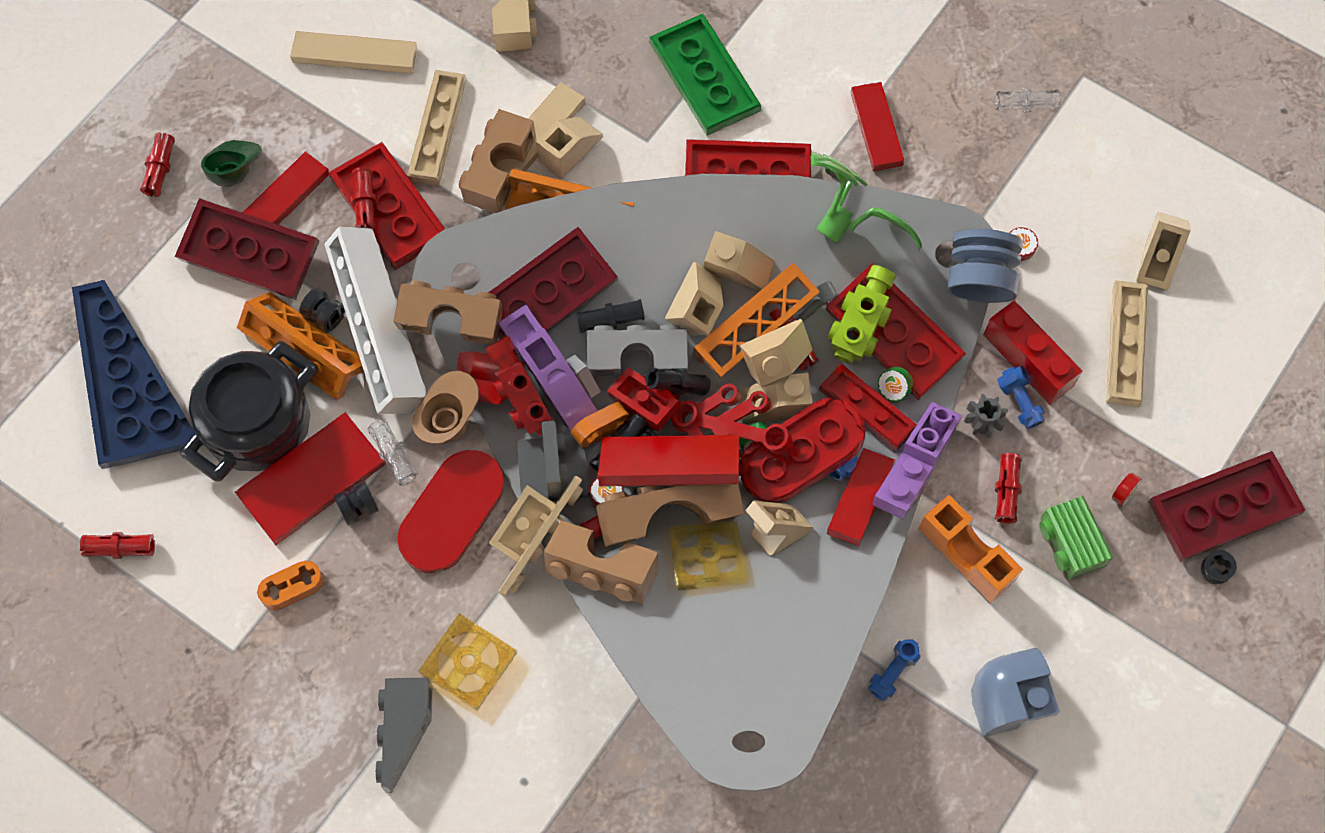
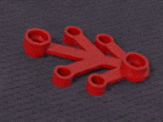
M730 383L724 384L717 393L699 403L694 401L680 402L679 408L671 416L674 428L689 436L703 435L701 428L713 431L714 435H739V438L764 444L774 454L785 453L792 444L790 432L781 424H772L766 429L738 423L739 420L753 412L763 414L770 409L771 400L763 391L753 392L749 399L718 417L706 415L722 404L734 406L740 401V391ZM734 391L733 397L725 399L727 392ZM759 398H764V403L759 407H755L756 401ZM693 414L692 419L685 423V417ZM784 437L783 443L775 446L776 439ZM739 454V460H742L739 476H743L749 469V462L744 456Z

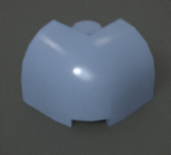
M1032 648L999 656L988 661L976 674L971 689V697L983 737L1016 730L1022 723L1054 716L1060 712L1049 680L1051 671L1039 649Z

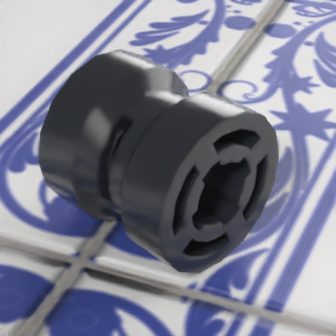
M314 288L304 297L299 313L308 320H315L317 326L323 331L330 332L342 321L345 309L338 300H330L325 291L320 288Z
M365 480L356 484L354 489L349 492L341 491L333 495L348 526L357 522L361 515H371L379 511Z

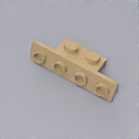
M574 476L556 504L528 485L526 486L489 541V544L517 562L499 588V594L505 596L508 590L512 593L516 592L525 578V575L520 572L528 561L532 564L536 562L545 548L540 542L547 532L553 535L560 521H563L564 518L559 514L566 503L573 506L582 493L583 488L578 486L582 481L581 478Z

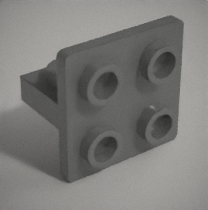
M555 421L542 422L543 438L525 439L517 442L521 494L528 485L550 501L559 500L574 476H578L582 479L578 486L583 488L578 498L589 497L586 450L578 444L572 435L564 436L563 433H557Z

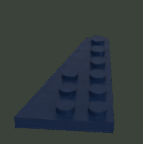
M105 280L72 287L98 465L101 469H106L180 451L195 432Z

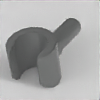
M826 281L816 287L820 291L818 294L819 298L798 315L803 322L818 308L828 305L836 297V290L830 281Z

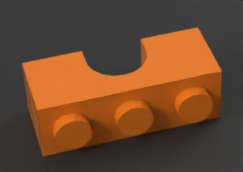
M948 494L923 517L918 529L992 603L1016 582L1024 569L999 544L995 548L986 545L972 528L973 518Z

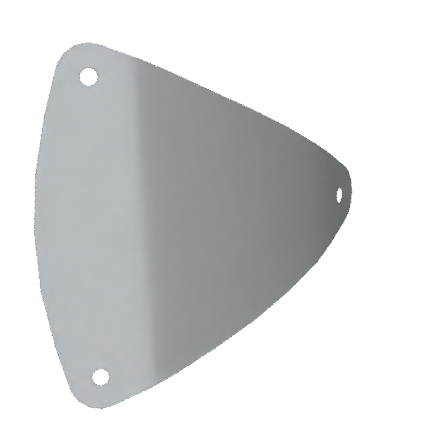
M696 174L607 184L523 204L445 229L427 241L417 256L412 279L413 281L429 283L433 289L444 290L445 286L456 287L452 281L453 270L459 264L469 263L478 269L480 277L477 285L472 289L464 290V294L476 296L477 292L488 293L576 227H579L616 273L618 280L547 333L565 360L576 355L587 366V331L584 333L580 332L577 312L581 313L604 308L607 303H612V306L641 299L645 320L641 319L618 324L614 330H627V327L631 325H643L647 327V330H660V326L673 325L665 320V317L692 263L697 262L704 266V260L715 231L747 241L775 261L767 285L794 262L815 287L830 281L836 290L837 296L870 264L874 263L892 271L896 275L893 283L967 353L919 401L911 393L900 401H889L913 422L918 424L931 402L952 410L989 304L960 299L948 293L950 268L938 263L935 251L942 242H953L954 234L959 231L993 229L984 217L965 206L890 189L864 185L856 187L852 184L842 205L843 208L853 214L850 219L852 222L872 207L876 209L878 207L907 222L919 236L922 247L919 250L911 235L888 220L876 216L867 218L853 232L847 229L837 244L816 228L831 208L840 182L794 175ZM621 202H634V205L629 206ZM719 277L722 286L723 307L710 333L754 297L759 290ZM797 281L787 290L786 299L801 300L809 292ZM818 295L794 315L796 321L800 319L798 315L819 298ZM770 304L762 311V320L773 321L769 313L777 307L780 310L782 304ZM827 305L818 308L803 324L813 352L818 357L819 362L812 367L808 365V369L803 371L798 366L792 373L808 372L812 403L828 398L819 390V387L841 363L880 394L878 379L887 369L872 355L871 357L864 355L861 362L854 360L852 364L837 359L834 356L836 351L831 349L832 340L827 339L836 319L825 310ZM446 312L435 319L432 332L450 372L456 371L459 352L476 351L488 353L485 348L490 345L463 341L460 335L461 316L453 312ZM746 325L737 333V341L748 342L755 339L757 325ZM761 326V333L769 326ZM849 332L847 333V337L850 340H856ZM687 334V373L707 375L711 386L708 394L705 396L684 393L680 396L679 403L682 401L699 403L717 393L724 384H733L740 391L758 382L751 376L745 358L720 379L705 361L701 364L693 355L694 347L708 335L689 336ZM721 346L711 356L723 367L732 359V347ZM736 347L737 355L741 351L740 347ZM643 351L629 352L621 362V375L629 367L641 376H646L647 371L650 368H654L651 357ZM516 355L518 360L523 362L520 356ZM525 365V371L530 377L549 415L556 423L557 433H563L564 436L571 435V432ZM620 376L593 377L601 392L589 398L597 411L615 403L609 397L607 390ZM734 391L727 392L725 399L733 397ZM508 398L500 405L477 402L472 415L518 499L521 495L517 442L525 439L543 438V434L537 436L535 432L528 434L525 428L517 429L509 414L514 408ZM740 401L734 406L722 404L706 415L718 417L739 405ZM533 406L530 414L535 415L539 410V406ZM693 414L685 417V423L692 419ZM671 418L660 431L653 430L659 436H689L675 429ZM784 420V421L764 422V423L766 424L767 427H769V426L772 425V424H782V423L785 422L786 420ZM701 428L703 435H714L713 431ZM865 428V440L857 454L858 459L863 448L895 459V465L903 452L905 443L894 452ZM602 439L585 447L589 489L592 482L598 478V472L592 468L589 462L601 451ZM739 446V454L743 456L744 452ZM739 460V468L741 467L742 460ZM828 474L792 499L780 503L793 505L814 528L809 534L771 556L751 535L755 528L753 524L755 521L746 510L753 500H759L747 491L739 476L738 486L745 511L744 515L704 525L698 516L688 508L680 505H664L658 508L651 516L646 536L630 541V543L658 552L659 573L643 605L633 601H622L615 595L600 590H589L582 584L567 579L563 580L622 676L650 715L695 771L707 781L731 790L760 791L776 788L799 777L811 762L842 698L883 601L920 497L915 506L912 505L904 520L876 507L860 545L856 546L827 535V528L850 477L846 476L843 481H837ZM671 485L658 486L659 490L671 487ZM623 486L625 496L637 495V489L644 486ZM589 495V497L578 498L573 506L566 503L559 515L564 518L563 521L580 526V523L586 522L598 514L590 501ZM548 532L541 541L545 548L553 536ZM603 536L594 540L595 551L593 555L599 558L613 557L620 552L624 543L605 547ZM748 731L763 736L765 745L756 752L748 753L737 750L733 746L732 741L737 734Z

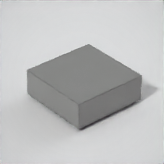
M576 355L566 360L589 397L592 398L601 392L588 367Z

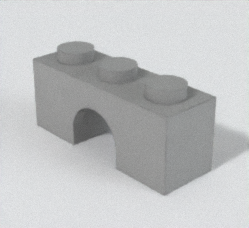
M607 325L595 326L594 330H587V367L593 377L621 376V362L624 356L632 351H643L651 357L654 368L670 371L678 368L687 371V329H680L678 325L660 326V330H647V327L643 325H631L627 327V330H614V327Z

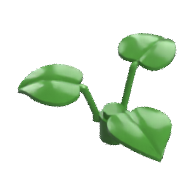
M817 152L811 154L812 166L825 167V172L835 173L840 181V186L831 208L816 228L819 232L838 244L847 229L853 232L867 218L876 216L888 220L911 235L918 249H921V240L914 229L900 217L878 207L876 209L872 207L852 222L850 219L853 214L843 208L842 205L852 184L856 187L859 185L858 182L864 186L868 184L861 176L848 169L847 166L837 159Z

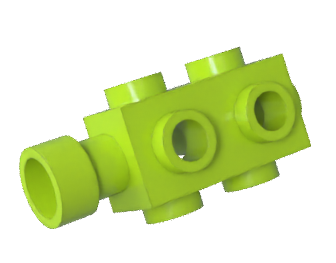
M872 265L867 276V286L864 287L858 284L855 293L849 291L841 307L842 310L846 311L840 323L835 320L827 339L832 340L831 349L836 351L834 356L837 359L852 364L854 360L861 362L864 355L871 357L878 341L877 338L873 337L877 326L885 327L892 309L887 308L889 297L884 295L887 289H891L896 278L892 271L878 265ZM867 301L873 304V308L871 310H864L861 307V303ZM854 330L860 336L856 340H850L847 337V333Z

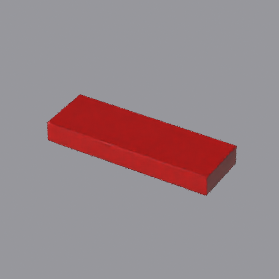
M882 82L851 87V97L872 170L879 171L903 166L905 160Z
M305 151L242 213L279 225L329 176V169Z
M842 363L819 387V390L828 398L851 403L861 414L865 428L894 452L907 441L917 426L915 422Z
M863 448L856 463L857 465L851 474L827 528V535L856 546L860 545L876 506L872 505L874 497L893 468L895 459Z

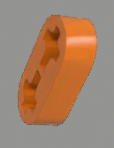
M615 402L582 419L573 427L571 435L582 448H585L601 440L603 437L618 431L627 423L630 415L619 402Z
M312 561L298 562L263 579L258 585V598L270 610L283 609L319 591L324 581L323 573ZM304 571H308L310 575H313L311 577L312 583L309 585L300 581L303 579L302 573ZM272 586H276L278 590H281L278 592L280 598L277 600H273L271 596H268L271 594L270 588Z

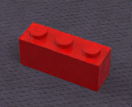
M1015 300L989 319L983 336L1012 366L1017 368L1021 365L1026 369L1031 379L1029 384L1049 405L1053 404L1075 386L1083 372L1081 368Z

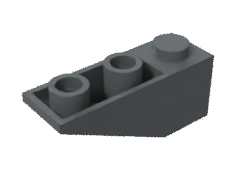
M428 677L385 678V689L379 690L378 707L379 711H384L383 725H378L377 745L382 747V761L376 762L375 776L376 783H381V787L386 793L393 792L432 721L433 685Z

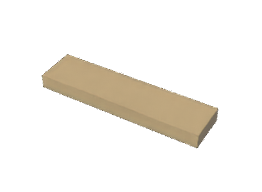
M296 31L290 58L292 63L413 74L417 43L414 41Z
M435 70L407 174L410 181L439 186L466 83L465 74Z
M560 82L528 118L534 121L536 138L525 161L504 159L498 162L495 168L507 172L509 176L512 168L526 172L538 158L536 141L557 120L573 118L585 104V97Z
M1117 280L1113 284L1106 403L1140 407L1142 404L1147 284Z

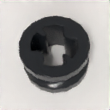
M1223 550L1211 552L1201 564L1203 577L1212 584L1226 583L1235 574L1237 569L1234 557ZM1216 560L1218 565L1226 567L1221 574L1218 569L1213 570L1211 567Z

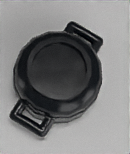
M283 341L277 342L268 353L239 351L220 357L202 371L191 389L188 411L195 434L180 450L181 457L215 482H221L232 469L238 471H262L267 469L299 446L308 434L310 410L304 388L317 374L318 366ZM284 357L302 371L295 376L280 359ZM203 445L220 462L217 466L197 452Z

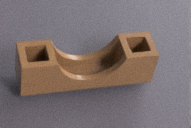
M738 484L671 485L670 488L659 490L658 486H644L637 489L638 495L626 497L624 491L605 495V502L596 506L605 547L645 537L651 516L658 508L664 505H680L688 508L698 516L704 525L736 518L745 514Z

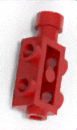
M507 336L485 348L491 360H496L501 369L494 373L498 381L494 382L493 385L502 401L508 398L514 410L509 412L517 429L525 428L528 434L535 432L538 436L543 434L542 422L553 420L522 363L513 351L516 348L510 336ZM522 375L523 382L519 386H515L514 379ZM538 405V412L535 415H531V408Z

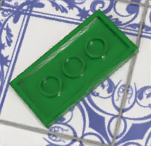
M703 13L649 37V43L706 136L761 111V104Z

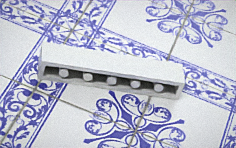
M339 226L324 245L377 414H411L427 395L426 387L422 382L416 356L412 351L407 331L399 330L393 322L397 299L394 296L389 274L380 253V246L376 241L373 229Z

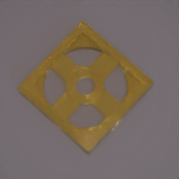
M737 521L669 527L668 536L678 590L748 582ZM712 534L722 536L732 544L719 545L713 541ZM697 535L698 543L695 547L680 548L686 540ZM709 549L715 555L712 558H704L701 552ZM720 559H737V564L731 572L719 573L717 563ZM698 562L703 565L704 574L690 575L683 569L682 563Z
M459 613L418 671L421 675L428 677L430 681L478 711L516 656L517 650ZM462 634H477L469 646L459 647L450 641ZM489 643L495 646L499 656V663L495 669L482 662L481 654ZM440 653L452 659L455 666L446 680L440 676L438 670ZM472 655L475 659L473 666L469 668L462 666V657ZM475 674L486 681L482 688L476 691L463 692L458 688L467 675Z

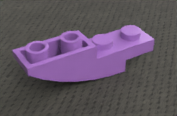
M527 305L498 322L505 336H510L516 347V352L570 432L582 419L597 412L596 407L546 330L540 326Z
M931 402L906 441L902 454L876 493L872 505L904 520L912 505L915 506L935 471L962 415Z

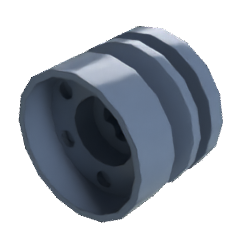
M968 229L955 233L952 244L955 249L952 250L951 259L958 264L950 267L947 292L957 298L974 302L1002 303L1015 300L1018 293L1019 274L1012 268L1019 266L1021 263V256L1019 255L1023 247L1021 238L1011 233L991 229Z

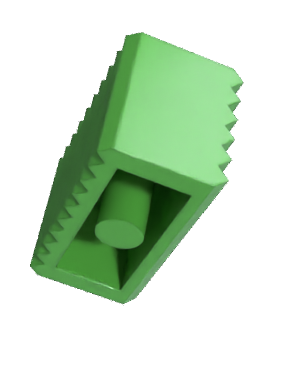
M1084 496L1049 507L1041 516V522L1039 523L1040 531L1046 541L1050 540L1052 542V546L1055 548V563L1061 572L1067 574L1069 580L1103 568L1113 559Z

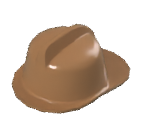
M462 371L448 372L437 379L413 415L412 427L415 435L420 440L429 444L451 443L464 435L468 427L469 417L479 399V388L475 379Z

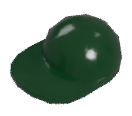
M226 141L204 156L201 161V168L206 178L217 186L231 187L243 181L249 172V165L259 157L262 148L259 144L248 141Z

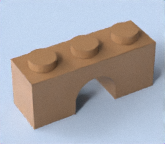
M498 109L494 119L488 120L484 131L485 137L481 145H476L472 153V164L468 171L462 173L459 180V189H461L464 203L493 213L501 211L511 190L509 174L495 168L496 164L504 159H515L524 162L536 138L533 120Z
M412 281L411 285L401 283L393 322L399 330L431 335L435 319L443 313L453 312L462 318L460 335L463 341L491 345L498 339L500 328L498 322L502 318L503 305L501 300L496 299L497 296L491 293L477 292V295L474 296L464 294V290L457 287L445 286L444 290L431 288L429 283Z
M561 520L543 552L546 573L560 580L567 579L582 584L589 590H600L615 595L622 601H633L643 605L659 573L658 552L625 541L617 555L610 558H599L593 555L595 551L593 530Z

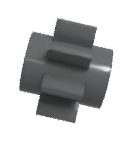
M981 394L978 404L974 401L969 402L966 409L970 413L966 415L964 423H971L974 429L973 435L981 433L986 434L987 438H990L994 428L998 431L1003 430L1006 423L1002 419L1006 416L1008 409H1001L998 397L995 399L986 398L984 394Z

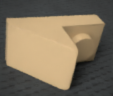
M753 500L746 510L755 521L753 523L755 528L751 533L752 537L771 556L809 534L814 528L793 505Z

